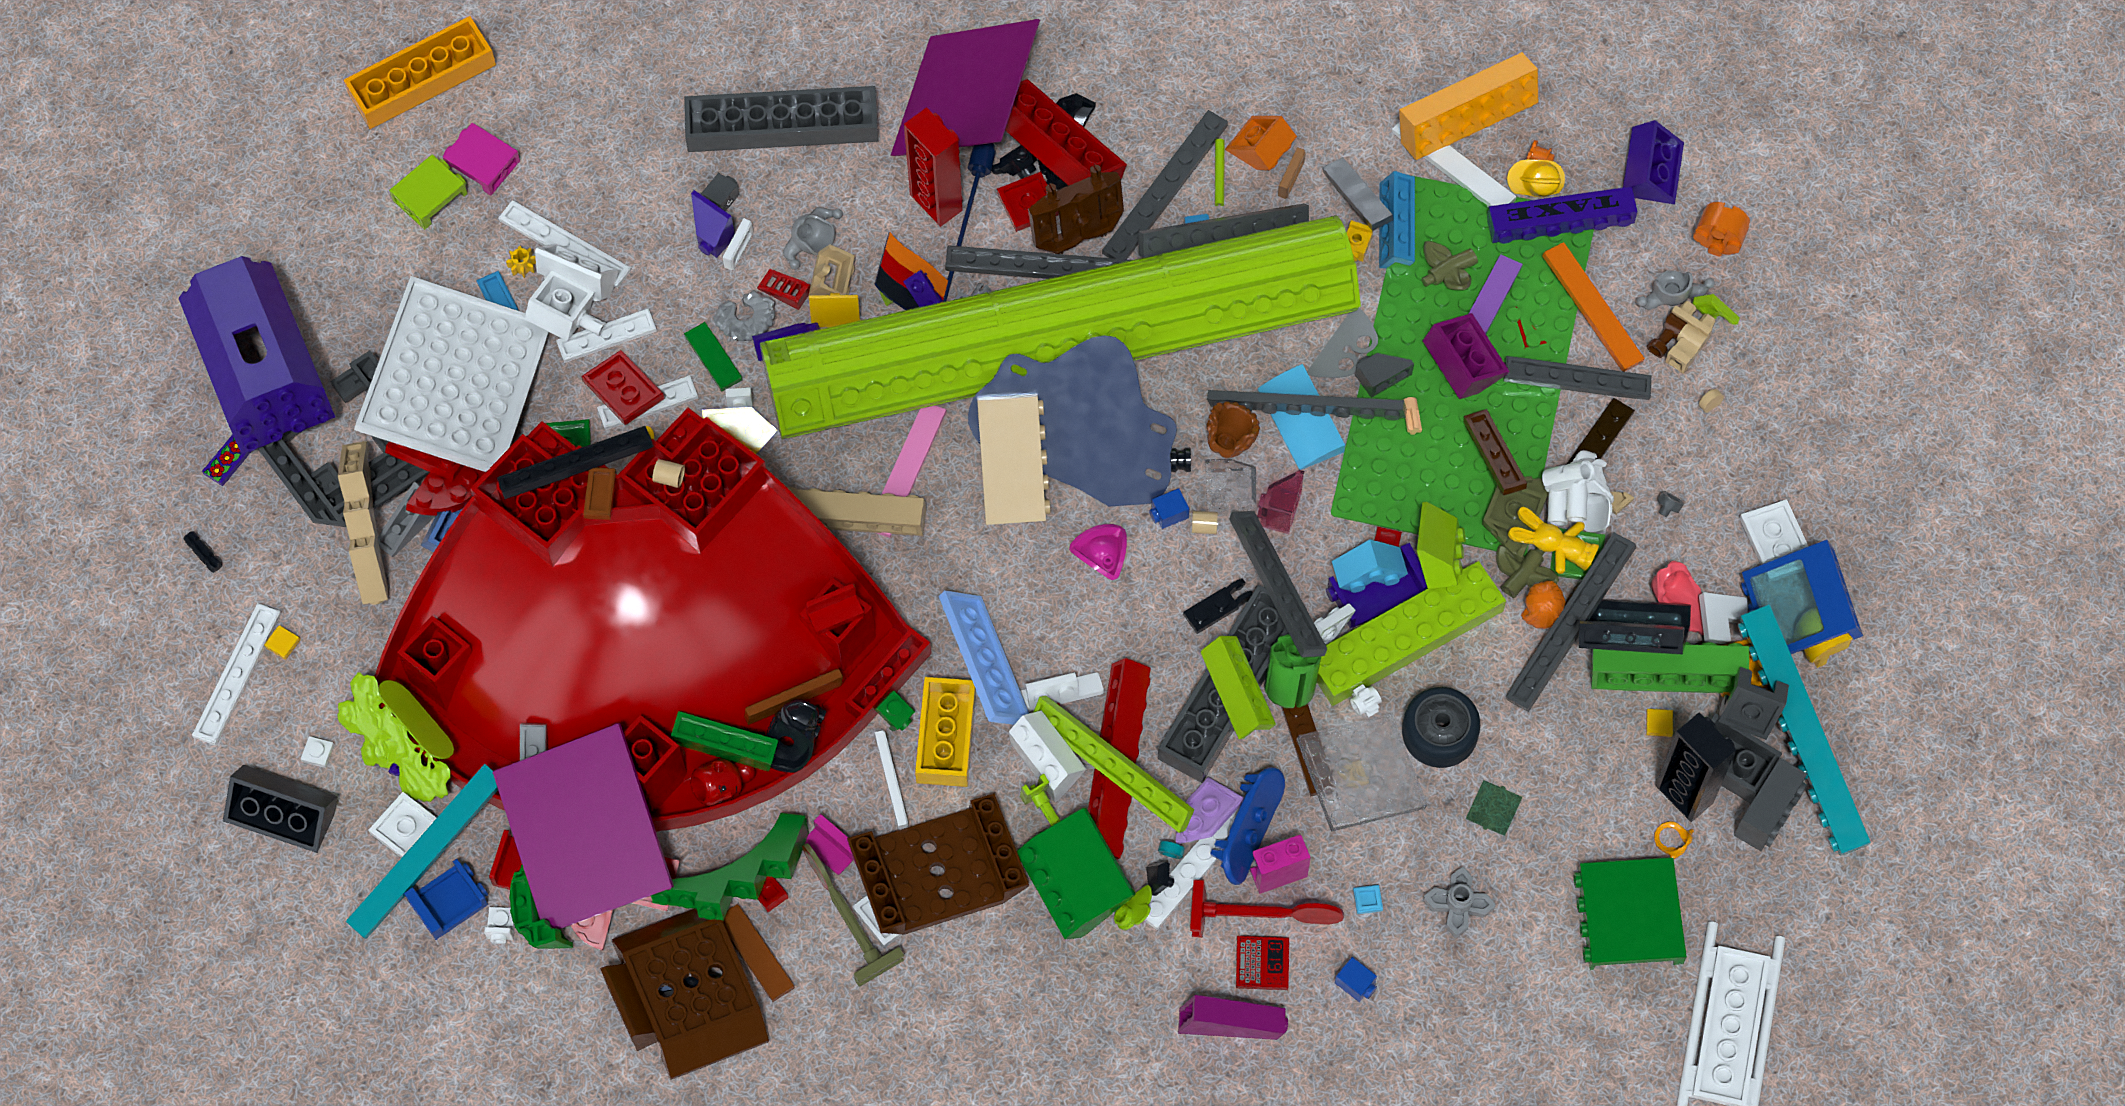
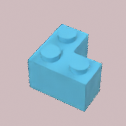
M1371 539L1332 561L1339 588L1353 593L1364 590L1365 586L1371 582H1379L1387 586L1394 585L1400 581V578L1408 574L1400 547Z

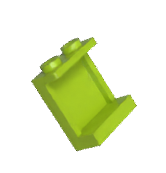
M432 154L393 186L389 192L393 202L425 230L432 224L430 218L459 193L462 196L467 195L465 187L467 183L460 174L452 173L449 165L443 159L438 160Z

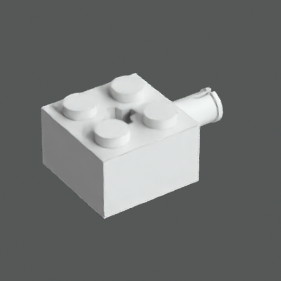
M552 270L529 299L524 318L566 341L569 340L580 326L600 336L606 325V322L588 314L595 292Z

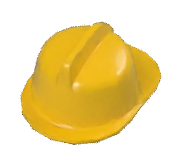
M1526 159L1513 164L1508 172L1507 181L1511 191L1515 194L1542 198L1560 193L1564 187L1565 174L1561 166L1554 161Z

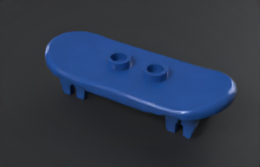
M1269 767L1259 774L1245 776L1244 780L1252 784H1241L1240 789L1247 794L1230 828L1228 841L1216 840L1215 847L1222 850H1212L1210 853L1212 857L1222 862L1221 868L1224 869L1228 881L1233 885H1240L1245 881L1254 860L1253 851L1259 849L1273 815L1283 797L1285 777L1278 768Z

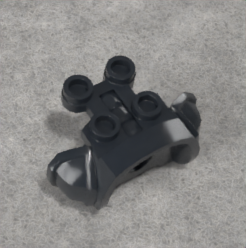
M796 699L785 704L781 710L775 713L765 734L766 737L778 740L771 768L782 772L795 773L809 762L813 753L815 739L821 729V726L817 724H821L827 712L826 709L817 704L815 706L807 701ZM783 736L793 739L794 744L790 746L785 745L780 741V738Z

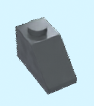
M1376 353L1371 357L1365 356L1358 361L1355 376L1372 398L1411 376L1414 363L1409 359Z

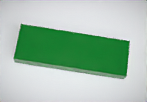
M705 322L684 333V337L721 392L742 381V376Z

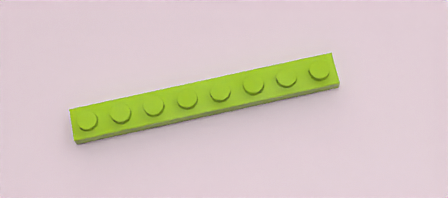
M1046 695L1039 697L1033 712L1042 710L1071 750L1178 833L1186 831L1194 812L1191 806Z

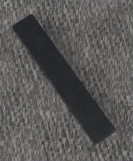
M642 426L499 476L497 480L504 499H508L648 450L654 446L646 426Z

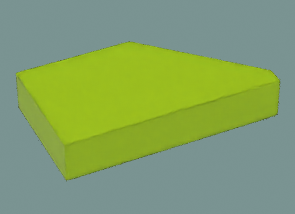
M1710 294L1694 297L1692 304L1703 315L1709 314L1717 319V316H1721L1730 324L1738 325L1740 317L1716 295Z

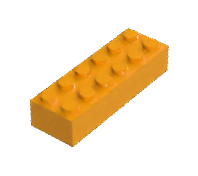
M468 16L344 79V83L354 105L369 129H372L496 66L492 49L471 16Z
M1521 52L1399 109L1401 144L1415 160H1418L1496 122L1511 117L1526 108L1532 107L1538 103V68Z

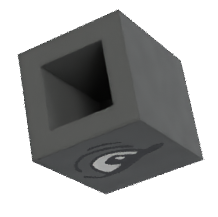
M718 172L701 195L726 212L739 196L738 184L732 177H725Z

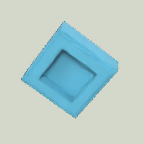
M1379 885L1353 888L1357 914L1383 911Z

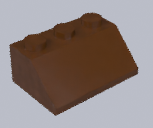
M625 964L609 965L600 968L636 1051L657 1043L655 1034Z

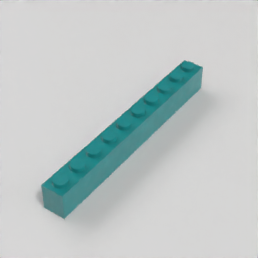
M1770 604L1741 615V623L1737 625L1742 638L1747 637L1751 645L1749 647V655L1752 661H1757L1761 670L1757 671L1762 685L1767 684L1770 692L1773 693L1775 692L1777 681L1789 685L1786 706L1780 715L1781 717L1778 718V723L1782 732H1787L1791 741L1787 742L1792 756H1798L1801 765L1797 766L1798 769L1807 773L1805 780H1808L1811 789H1808V794L1813 804L1818 803L1821 813H1818V817L1822 827H1828L1831 837H1828V841L1833 852L1838 851L1839 855L1842 856L1870 845L1871 841Z

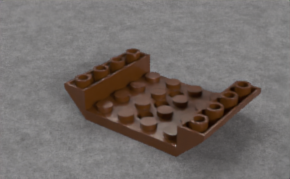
M995 793L970 800L969 809L874 838L872 831L847 838L880 933L902 935L1001 905L1029 887V882ZM926 843H930L935 846L936 850L928 854L923 852L921 847ZM934 866H939L944 869V874L938 877L933 876L930 873V869ZM942 889H948L953 893V896L945 900L940 898L938 893Z
M692 909L612 939V944L620 963H624L660 1046L661 1059L670 1080L769 1042L761 1009L722 920L699 918L697 909ZM711 968H719L723 975L720 978L714 979L708 975V971ZM687 977H694L697 979L698 984L694 988H688L684 985L683 981ZM668 986L673 989L674 993L670 997H662L658 991L661 987Z

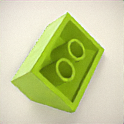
M1422 502L1417 553L1427 588L1457 586L1458 577L1462 575L1460 559L1464 558L1462 543L1466 542L1465 530L1460 528L1458 519L1455 516L1428 502Z

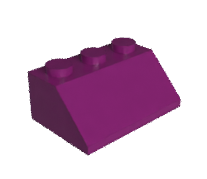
M1473 313L1434 324L1423 339L1425 346L1459 399L1479 394L1510 372Z

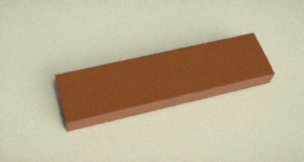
M835 669L746 707L744 718L748 725L774 715L785 704L793 700L806 701L841 686L843 676L839 669Z
M736 904L728 909L724 921L722 920L728 936L771 1001L774 1002L795 988L793 983L740 906Z

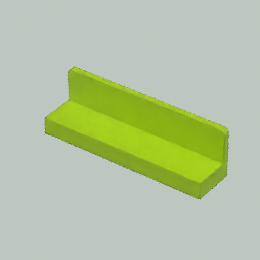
M1219 636L1202 649L1201 655L1238 739H1244L1254 730H1270L1274 727L1276 723L1237 636Z

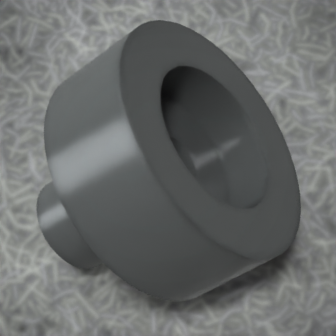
M1662 491L1657 499L1662 504L1659 513L1665 517L1671 511L1679 513L1684 505L1679 498L1666 491Z

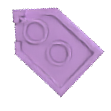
M1207 777L1185 801L1194 809L1186 831L1176 833V843L1182 844L1212 837L1241 806L1244 797Z

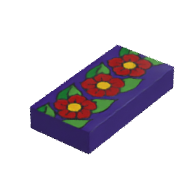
M232 434L202 472L208 478L224 486L252 451L241 454Z

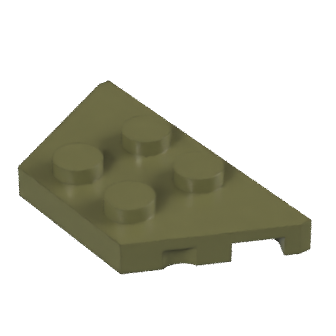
M1532 476L1524 477L1527 481L1526 489L1504 496L1497 485L1483 519L1482 525L1519 561H1522L1528 544L1511 540L1508 536V531L1513 527H1520L1534 532L1533 529L1519 519L1517 513L1521 507H1526L1536 516L1540 517L1549 494L1545 490L1542 478L1532 479Z

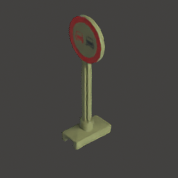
M808 843L804 844L802 849L810 866L822 885L829 891L833 904L864 953L863 957L868 965L854 973V980L860 987L903 962L904 954L899 947L884 956L880 955L877 948H873L842 895L833 887L815 851Z

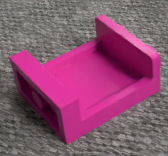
M471 123L467 129L465 128L460 132L456 142L449 146L443 155V160L449 165L450 169L453 167L482 185L483 191L490 196L520 162L516 149L474 123Z
M1301 835L1253 851V857L1257 866L1250 868V873L1259 894L1308 877L1311 857Z

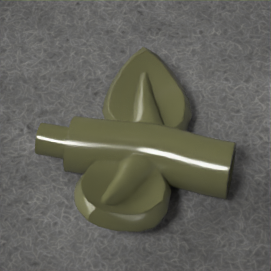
M1425 241L1424 255L1428 264L1433 268L1428 270V275L1422 278L1423 284L1427 287L1432 283L1438 285L1444 281L1445 286L1449 289L1466 290L1469 288L1472 281L1471 275L1464 269L1478 263L1475 252L1469 248L1461 253L1452 255L1450 250L1444 245L1433 241Z
M1499 545L1496 553L1497 565L1502 573L1509 576V579L1501 586V590L1510 597L1515 598L1526 585L1531 588L1534 584L1545 581H1554L1557 584L1559 578L1550 568L1540 567L1544 561L1542 556L1545 552L1537 547L1535 550L1530 549L1526 556H1523L1522 561H1519L1503 545Z

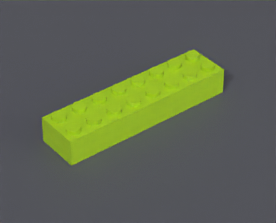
M1477 561L1462 570V575L1458 577L1457 586L1426 589L1327 644L1326 654L1321 656L1317 684L1333 707L1351 697L1354 693L1353 690L1363 684L1365 688L1502 613L1506 600L1481 563Z

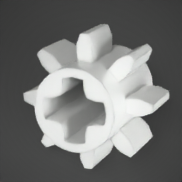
M1362 684L1353 690V698L1350 699V703L1359 716L1366 713L1369 718L1379 712L1378 708L1380 707L1378 704L1382 700L1373 686L1365 688Z

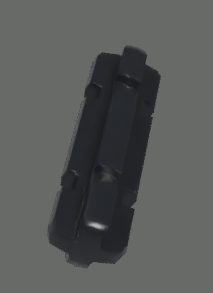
M194 531L184 536L185 543L212 573H215L222 567L221 561L200 540Z

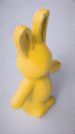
M1521 507L1518 510L1519 519L1535 532L1520 527H1513L1508 531V536L1511 540L1534 544L1544 552L1555 551V570L1558 574L1565 572V559L1584 571L1589 568L1599 545L1587 543L1581 538L1576 537L1585 528L1583 522H1576L1563 534L1557 526L1544 523L1530 509Z

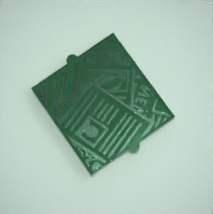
M1483 780L1466 819L1483 826L1484 830L1489 829L1505 836L1522 797L1505 790L1504 786L1499 787Z

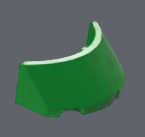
M521 865L519 872H514L509 894L510 913L516 930L525 937L528 944L537 949L573 948V942L569 941L560 929L552 928L550 921L540 920L523 865Z

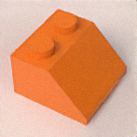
M1251 116L1225 150L1257 170H1271L1277 165L1278 159L1283 153L1291 148V143L1297 135L1282 116Z

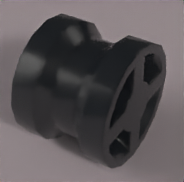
M1172 448L1170 453L1171 472H1177L1178 470L1191 472V448H1185L1184 450Z

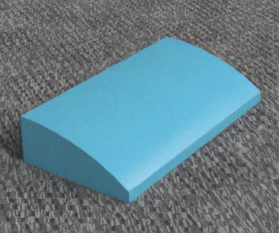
M1303 364L1274 377L1257 388L1259 393L1319 396ZM1282 411L1270 414L1299 471L1344 453L1345 443L1329 414H1325V416H1314L1310 413L1290 415Z

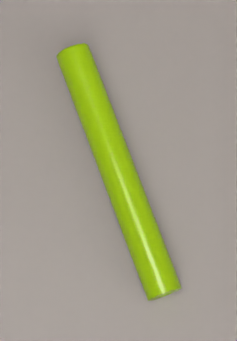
M1224 139L1215 140V206H1219V204L1224 206Z

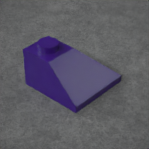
M693 190L691 197L698 248L705 255L709 256L712 254L717 258L727 248L735 235L732 216Z

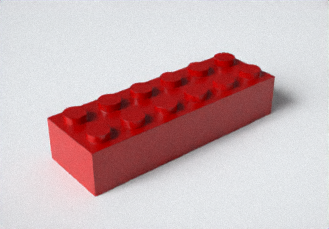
M1025 79L1020 82L1005 128L1008 134L1068 186L1091 177L1090 168L1091 166L1094 167V165L1100 166L1101 173L1117 172L1122 180L1127 166L1122 159L1031 81Z
M926 107L904 123L910 196L941 227L963 211L959 137L952 129L948 130L943 125V121L937 113H932Z

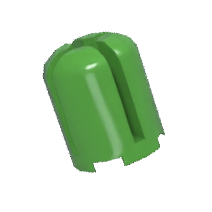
M1290 634L1278 637V641L1271 646L1264 688L1268 698L1274 704L1283 708H1294L1296 702V706L1300 708L1306 706L1313 699L1321 656L1301 657Z

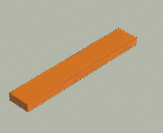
M1563 242L1545 251L1542 255L1621 371L1625 372L1643 362L1645 358L1566 244Z

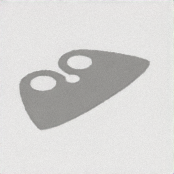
M1360 308L1355 312L1348 313L1308 369L1307 373L1309 376L1324 378L1350 376L1355 373L1359 359L1350 352L1345 353L1343 351L1344 347L1351 346L1353 351L1364 354L1371 352L1377 346V333L1369 318ZM1361 336H1369L1372 339L1371 346L1366 349L1359 348L1356 343ZM1344 358H1349L1353 360L1354 366L1348 371H1342L1339 369L1338 363Z

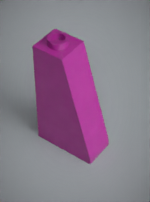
M1194 995L1179 1008L1178 1034L1277 1040L1286 1033L1288 1018L1285 1017L1286 1008Z

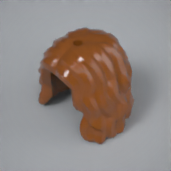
M1229 401L1224 403L1218 402L1211 410L1206 427L1210 449L1215 453H1219L1224 458L1236 457L1243 451L1248 450L1259 434L1260 423L1257 420V415L1251 413L1250 409L1244 405H1239L1235 401L1232 403Z

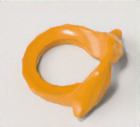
M1665 822L1656 829L1654 841L1661 851L1670 855V858L1676 859L1692 843L1694 830H1686L1676 822ZM1665 828L1676 829L1685 844L1678 848L1666 847L1661 843L1659 834Z

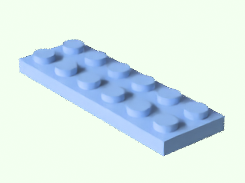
M944 590L939 595L943 611L947 616L988 721L1015 725L1023 715L1029 714L982 597Z

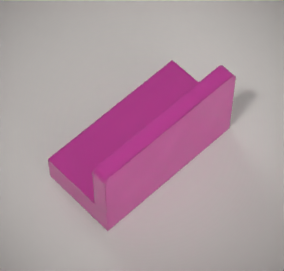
M820 814L814 820L815 828L808 834L805 844L808 843L818 858L834 873L840 875L854 860L847 842L848 837Z

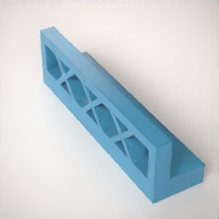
M1393 171L1379 183V200L1393 215V221L1379 227V268L1386 269L1394 262L1409 266L1415 262V177Z

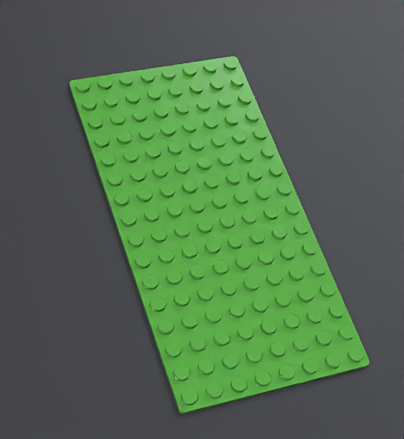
M1414 176L1415 262L1410 266L1394 262L1391 266L1387 267L1373 326L1378 336V344L1371 352L1367 353V356L1371 357L1376 353L1412 360L1414 367L1411 376L1377 394L1372 399L1404 400L1408 397L1417 398L1422 432L1410 435V432H1407L1405 418L1387 420L1384 417L1374 416L1373 419H1364L1353 415L1331 508V515L1337 518L1419 535L1422 502H1428L1458 519L1459 526L1464 528L1466 542L1462 544L1497 551L1499 545L1502 544L1482 525L1497 488V483L1464 424V416L1487 409L1523 476H1532V479L1542 478L1561 389L1504 382L1503 377L1479 394L1459 399L1425 346L1423 339L1434 324L1469 314L1501 254L1523 265L1488 330L1487 337L1504 363L1506 356L1566 364L1578 307L1542 255L1545 251L1564 242L1585 272L1594 229L1584 230L1576 234L1571 232L1561 233L1555 237L1540 236L1532 240H1513L1505 244L1500 242L1492 243L1487 222L1489 207L1484 202L1478 200L1468 189L1460 185ZM1516 197L1514 203L1530 201V199ZM1425 241H1433L1444 245L1450 250L1452 255L1461 253L1469 248L1475 252L1478 263L1464 269L1471 275L1472 281L1469 288L1466 290L1449 289L1445 286L1444 281L1438 285L1432 283L1427 287L1423 284L1422 278L1427 276L1428 270L1433 268L1428 264L1424 255ZM1519 320H1521L1526 336V344L1529 346L1526 348L1517 323ZM1545 340L1547 342L1546 344L1540 345L1541 341ZM1360 383L1357 398H1371Z

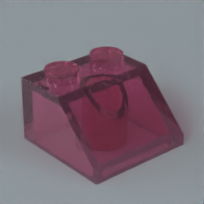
M1299 470L1270 484L1267 493L1261 494L1257 517L1261 519L1263 528L1285 534L1290 533L1302 494L1305 471Z

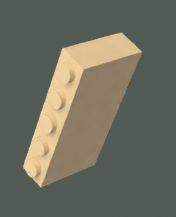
M1037 394L977 398L986 525L1046 521V514H1050V501L1044 498V490L1049 489L1048 474L1043 475L1042 465H1047L1046 450H1041V440H1045V426L1039 423V415H1044L1043 400H1038Z

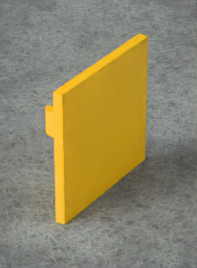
M840 293L809 295L811 323L817 322L819 327H833L860 321L858 295H840Z

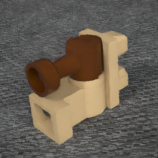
M1685 301L1680 307L1675 306L1666 318L1663 332L1659 338L1652 339L1647 345L1649 352L1658 358H1662L1668 350L1666 345L1672 338L1678 341L1668 352L1666 363L1683 374L1710 339L1712 328L1716 321L1709 314H1704L1700 320L1693 317L1697 308L1689 301Z

